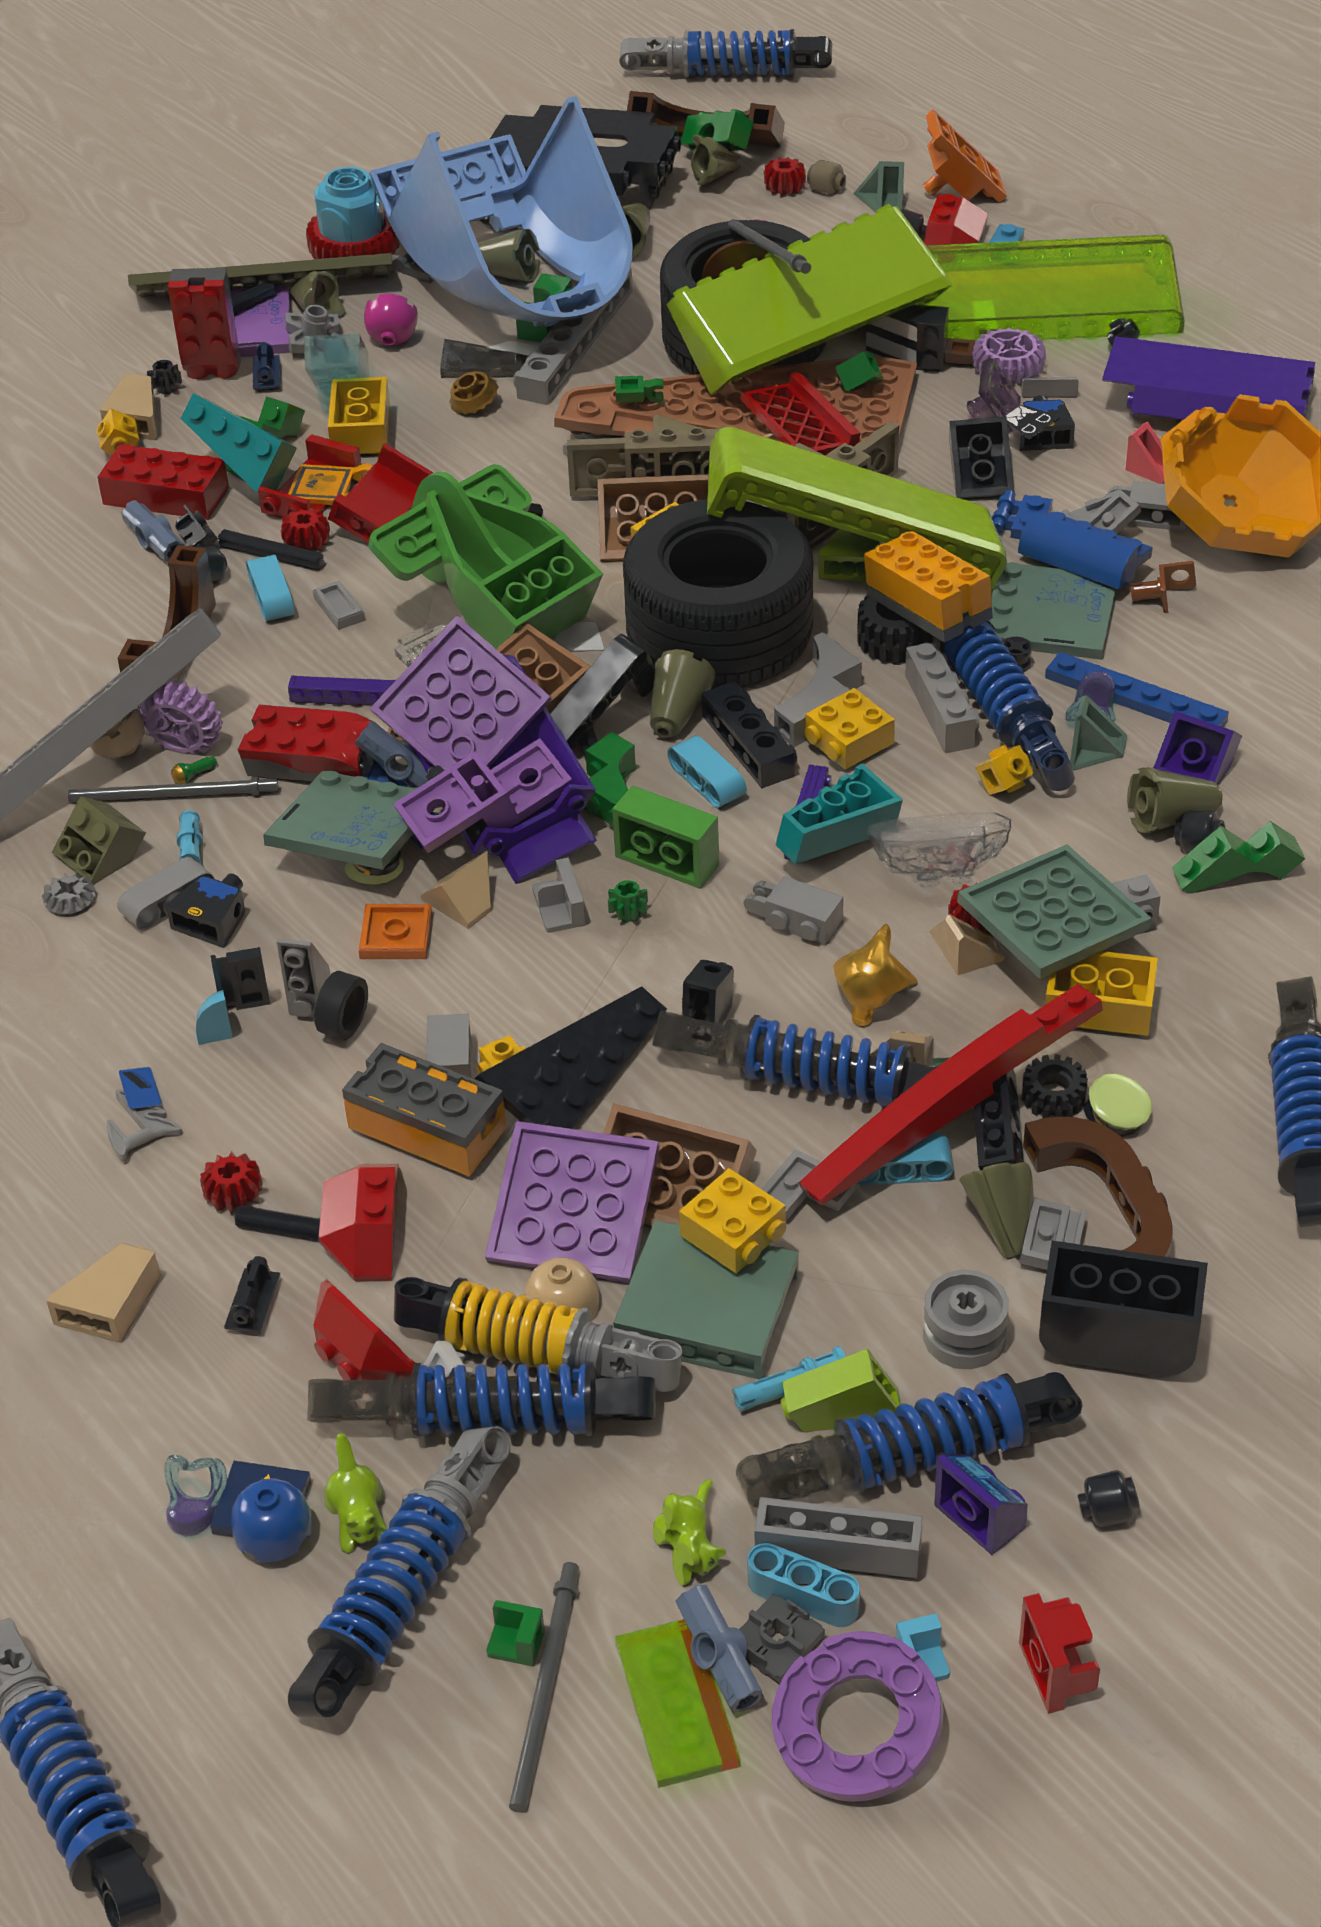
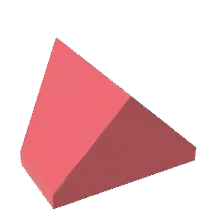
M1147 421L1128 437L1125 470L1161 484L1165 482L1161 441Z

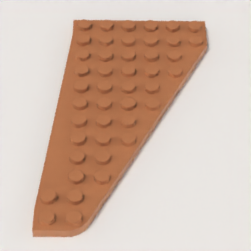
M873 355L883 375V379L876 383L866 382L850 392L845 390L835 367L851 358L765 367L744 376L738 382L726 383L722 391L710 395L701 374L659 378L663 379L664 389L654 390L655 392H663L664 401L659 403L652 402L647 397H644V402H616L615 383L578 387L567 391L563 395L554 417V427L564 428L568 431L590 432L594 435L625 436V432H631L636 429L653 431V415L659 414L703 429H718L722 426H730L764 436L772 432L740 400L742 392L789 383L790 374L800 372L861 433L859 442L890 421L899 425L900 438L917 362ZM786 394L778 395L786 398ZM755 400V401H758V402H762V403L768 404V402H765V401ZM772 403L773 406H777V407H781V408L787 409V407L780 406V405H777V404H773V403ZM769 414L772 417L783 419V417ZM787 419V421L802 424V422ZM784 429L786 432L798 435L797 432ZM802 434V436H805V437H808V438H812V439H816V440L818 439V438L813 437V436H809V435ZM824 439L821 440V441L830 443L828 440H824Z

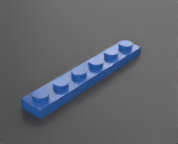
M1062 652L1057 654L1045 671L1046 679L1082 692L1085 684L1090 679L1095 677L1104 678L1111 686L1110 702L1169 723L1174 711L1224 727L1228 721L1229 711Z

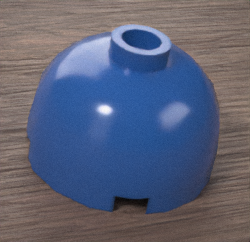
M277 1478L261 1479L250 1484L238 1495L232 1507L231 1531L233 1538L241 1552L244 1553L245 1550L248 1554L254 1555L255 1560L261 1562L281 1561L295 1555L301 1549L300 1544L306 1539L307 1535L309 1539L312 1533L311 1510L303 1493L293 1484Z

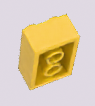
M387 376L332 379L328 417L329 439L359 447L360 454L380 453L383 444H388L390 397Z
M1100 951L1050 974L1045 1005L1079 984L1101 999L1103 1011L1078 1026L1079 1028L1149 1036L1158 958Z

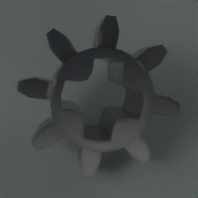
M1119 317L1109 324L1112 330L1107 333V338L1111 346H1113L1115 336L1138 339L1141 336L1137 324L1132 319L1126 321L1125 318L1121 319Z
M169 360L156 361L152 365L153 370L147 371V376H150L152 379L153 389H156L158 393L170 394L177 389L176 383H182L181 371H179L178 365H173Z

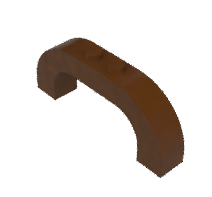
M1048 1117L1025 1123L1023 1148L1037 1173L1062 1166H1077L1092 1171L1107 1186L1136 1238V1241L1128 1248L1123 1249V1251L1170 1257L1173 1227L1166 1198L1162 1192L1158 1193L1153 1185L1149 1168L1142 1166L1131 1146L1119 1134L1104 1125L1077 1117Z

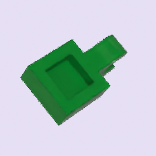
M615 376L616 402H644V397L655 403L664 401L663 392L654 391L656 389H664L663 379L656 378L643 381V376Z

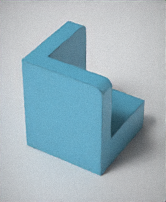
M937 1614L896 1623V1639L904 1642L919 1654L920 1658L932 1672L936 1682L948 1679L950 1670L940 1646L942 1627Z

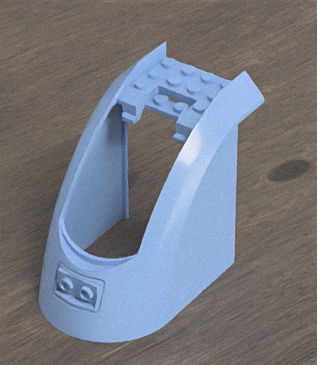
M577 96L566 99L527 171H525L511 134L441 152L437 144L440 138L439 132L428 134L416 159L370 170L369 174L387 219L405 250L437 284L465 302L504 317L533 322L534 327L543 324L545 327H549L561 320L577 319L603 306L616 295L627 278L632 261L630 228ZM489 217V223L496 232L514 227L532 230L539 245V251L537 252L557 270L578 281V285L572 290L549 296L546 301L526 304L515 298L490 274L469 222Z

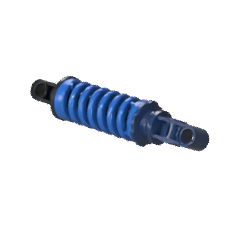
M988 620L974 628L969 625L964 628V633L945 643L941 641V653L947 655L948 662L963 681L974 700H976L980 709L983 710V713L996 730L999 740L1010 748L1020 745L1023 752L1028 756L1030 764L1038 771L1049 789L1053 791L1068 789L1074 783L1075 776L1068 754L1055 735V726L1051 722L1053 710L1039 696L1036 688L1031 685L1029 678L1024 675L1022 668L1017 665L1015 658L1011 656L1007 647L1004 646L1000 637L997 636L993 624Z

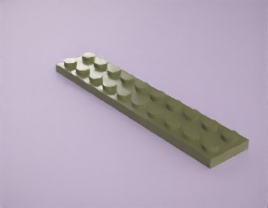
M391 253L216 267L227 268L230 289H233V285L243 284L244 288H252L267 280L273 283L274 286L285 285L287 280H295L296 283L313 271L328 272L336 280L337 276H347V279L351 280L361 279L363 274L372 273L373 277H387L389 272H394ZM171 271L128 275V284L135 293H139V296L142 297L154 296L155 291H165V294H169L168 283Z

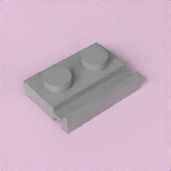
M1034 1198L1019 1263L1047 1270L1052 1240L1080 1244L1087 1211L1081 1209L1079 1213L1071 1211L1070 1206Z

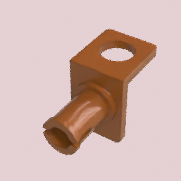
M1193 561L1159 565L1160 577H1157V580L1130 583L1132 602L1159 598L1163 602L1164 612H1168L1166 590L1196 586ZM1177 570H1185L1189 574L1183 581H1176L1171 577L1173 572Z

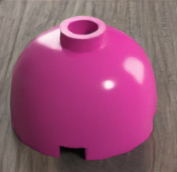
M377 295V300L371 302L370 299L366 303L364 310L365 328L373 340L383 345L395 346L405 343L415 331L418 319L417 307L414 304L413 307L407 304L408 299L400 295Z

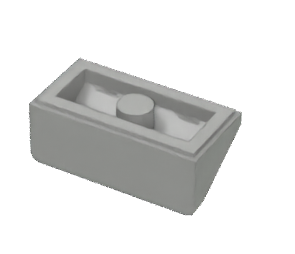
M1076 377L1022 378V397H1036L1038 395L1046 397H1077L1079 381Z

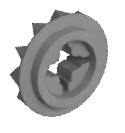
M64 873L63 878H52L51 884L44 886L43 903L48 910L54 913H76L85 909L93 902L95 887L89 877H81L79 873L67 876Z

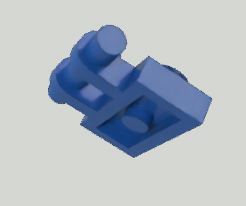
M1007 490L999 498L997 503L998 510L992 515L997 532L1000 533L1002 529L1010 530L1011 538L1020 539L1027 521L1036 511L1045 514L1051 512L1053 499L1042 498L1037 495H1024L1022 501L1015 500V492Z

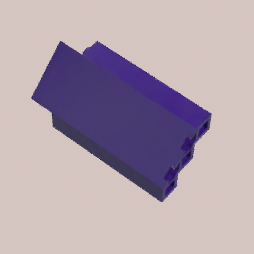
M1115 336L1102 381L1135 385L1134 392H1129L1127 399V409H1131L1130 412L1134 418H1137L1138 414L1184 420L1195 410H1201L1203 407H1213L1216 412L1226 414L1236 397L1240 394L1259 397V403L1272 405L1275 400L1287 401L1303 417H1306L1316 362Z
M503 655L525 674L515 656ZM546 707L489 769H493L540 738L572 778L574 784H568L558 798L512 828L486 827L476 842L471 840L465 830L461 832L473 855H481L488 851V855L500 856L515 884L556 863V860L566 858L597 841L581 815V811L585 808L596 789ZM414 749L428 773V769L433 765ZM530 775L524 779L523 783H533L538 776Z

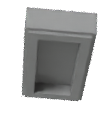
M340 581L313 590L314 599L338 630L365 621L364 611Z

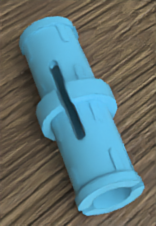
M192 810L184 811L179 816L180 831L177 834L176 841L180 848L179 860L191 857L200 864L199 848L203 843L202 834L199 831L200 816Z

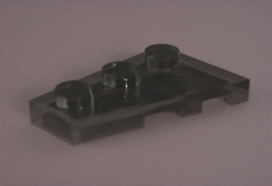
M444 339L440 375L441 378H459L468 372L480 371L487 376H492V378L514 377L515 373L523 366V354Z

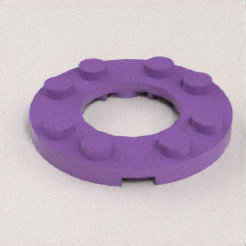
M866 1631L848 1632L829 1637L822 1641L823 1645L810 1652L804 1658L800 1656L794 1661L782 1678L772 1709V1728L775 1742L788 1768L797 1779L811 1790L823 1796L841 1801L877 1799L893 1793L908 1784L930 1761L939 1743L943 1727L941 1693L928 1666L920 1658L919 1654L904 1642L885 1634ZM851 1679H871L884 1684L895 1695L899 1704V1722L893 1736L886 1743L880 1744L873 1752L866 1755L847 1756L833 1751L822 1740L818 1730V1712L824 1698L836 1686Z

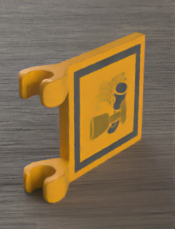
M364 463L357 467L300 464L288 494L310 500V504L332 505L333 500L339 493L343 496L349 493L348 490L353 479L359 482L373 465Z

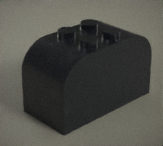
M1052 1240L1042 1298L1039 1340L1048 1353L1069 1363L1152 1376L1180 1374L1188 1370L1196 1358L1208 1263Z

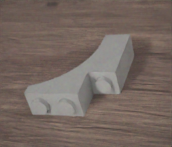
M823 632L813 636V662L817 670L812 680L793 698L774 708V726L779 729L782 738L793 747L807 741L804 732L805 713L852 688L856 689L861 686L862 662Z

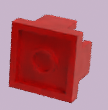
M1037 1593L1023 1597L1019 1645L1047 1713L1050 1714L1064 1710L1067 1698L1097 1690L1100 1668L1097 1661L1082 1664L1075 1648L1089 1644L1093 1639V1634L1081 1606L1078 1603L1072 1604L1069 1597L1043 1603L1040 1594Z

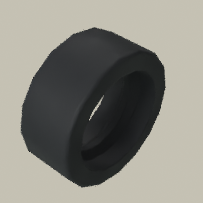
M339 970L331 973L325 980L316 1001L314 1023L318 1032L342 1040L353 1036L360 1026L367 1008L368 985L365 979Z

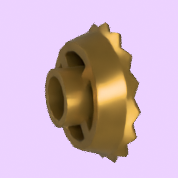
M480 371L463 374L451 387V398L449 401L451 409H454L457 414L462 412L464 415L468 413L475 414L478 410L485 409L486 405L491 404L493 398L498 395L497 390L499 386L496 384L497 380Z

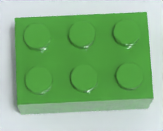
M633 785L612 808L615 857L699 889L719 866L718 816Z

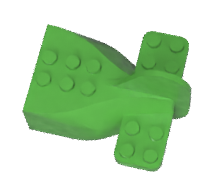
M496 464L482 469L461 482H458L452 475L446 472H435L422 480L417 489L411 510L374 530L368 542L371 552L400 580L408 581L423 574L433 582L447 581L452 598L467 624L495 649L526 623L547 637L552 638L585 618L603 576L599 568L563 531L544 518L528 512L532 502L531 495L504 467Z

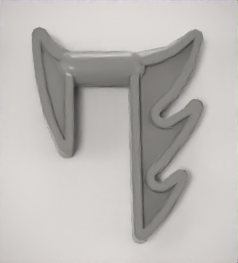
M116 1090V1099L141 1128V1130L125 1136L112 1120H107L110 1143L121 1161L126 1160L127 1153L131 1149L155 1138L166 1135L179 1136L182 1134L181 1126L165 1119L166 1111L156 1106L130 1109L124 1090Z

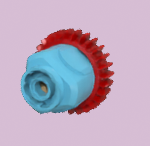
M357 167L337 168L329 172L325 176L324 181L315 188L314 197L317 216L311 218L306 228L307 246L312 258L326 259L387 253L394 255L396 253V250L400 247V241L387 219L371 176L365 170Z

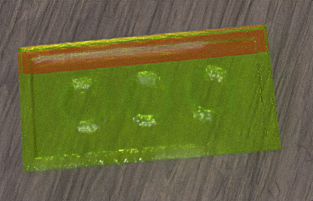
M684 1619L615 1636V1645L658 1788L741 1767V1759L715 1678L710 1669H702L694 1662L691 1654L693 1636Z

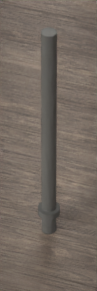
M735 219L729 221V229L789 264L793 271L804 274L811 271V265L804 256L800 254L794 255Z
M256 776L251 777V780L73 789L68 790L69 802H78L80 796L98 801L252 793L253 796L260 795V792L278 791V779H259Z
M565 1562L563 1564L560 1581L555 1583L553 1589L556 1599L509 1808L515 1812L526 1811L571 1602L577 1598L579 1590L576 1585L579 1566L573 1562Z

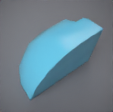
M223 990L209 996L197 1011L196 1035L199 1045L233 1038Z

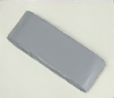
M185 857L125 891L118 900L117 908L138 929L147 930L168 918L166 904L200 876L214 878V876L195 859Z

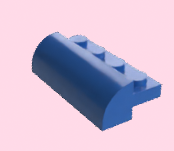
M1036 511L1029 518L1022 531L1018 553L1110 587L1121 589L1135 579L1136 568L1152 557L1153 547L1142 544L1138 539H1128L1117 535L1112 530L1091 526L1087 521L1071 519L1061 512L1045 514Z

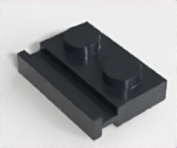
M260 947L228 952L226 957L216 958V955L210 956L217 992L223 990L227 1008L236 1007V1010L270 1005Z

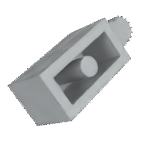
M1133 481L1132 487L1114 485V487L1109 489L1108 493L1121 489L1140 506L1141 512L1127 525L1177 531L1186 530V524L1167 507L1165 484Z
M783 876L777 885L769 882L766 883L762 880L758 881L752 889L754 894H748L743 900L745 909L765 917V925L824 946L843 922V896Z

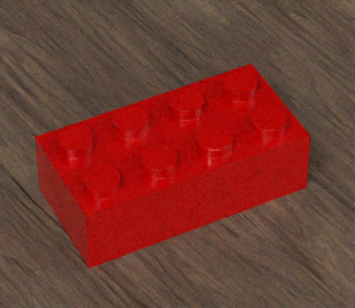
M119 444L97 476L103 505L126 508L127 503L136 500L138 503H143L151 512L184 516L188 513L183 506L186 504L192 513L198 510L205 520H209L229 488L226 465L221 458L164 451L157 448L136 447L129 444Z

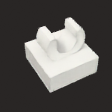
M436 1341L424 1365L428 1367L444 1366L447 1395H450V1390L453 1388L454 1368L457 1365H464L462 1361L465 1355L461 1352H456L450 1342ZM465 1367L466 1382L473 1372L472 1367Z

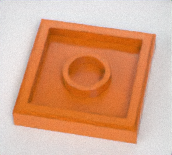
M365 904L358 950L359 958L426 959L432 919V905Z

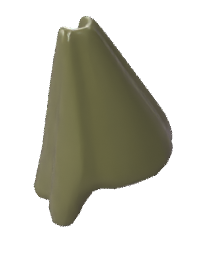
M700 135L692 137L696 149L692 155L691 167L695 176L700 179L697 185H706L741 167L740 164L736 163L740 156L720 145L711 137L704 138Z
M313 271L293 284L289 289L293 298L304 311L310 305H320L327 310V314H338V317H342L345 313V308L338 298V282L328 272Z
M1025 1162L1017 1164L1000 1163L984 1167L981 1171H973L960 1177V1183L964 1186L969 1199L986 1224L1003 1256L1008 1259L1019 1255L1022 1251L1033 1203L1034 1188L1030 1166Z

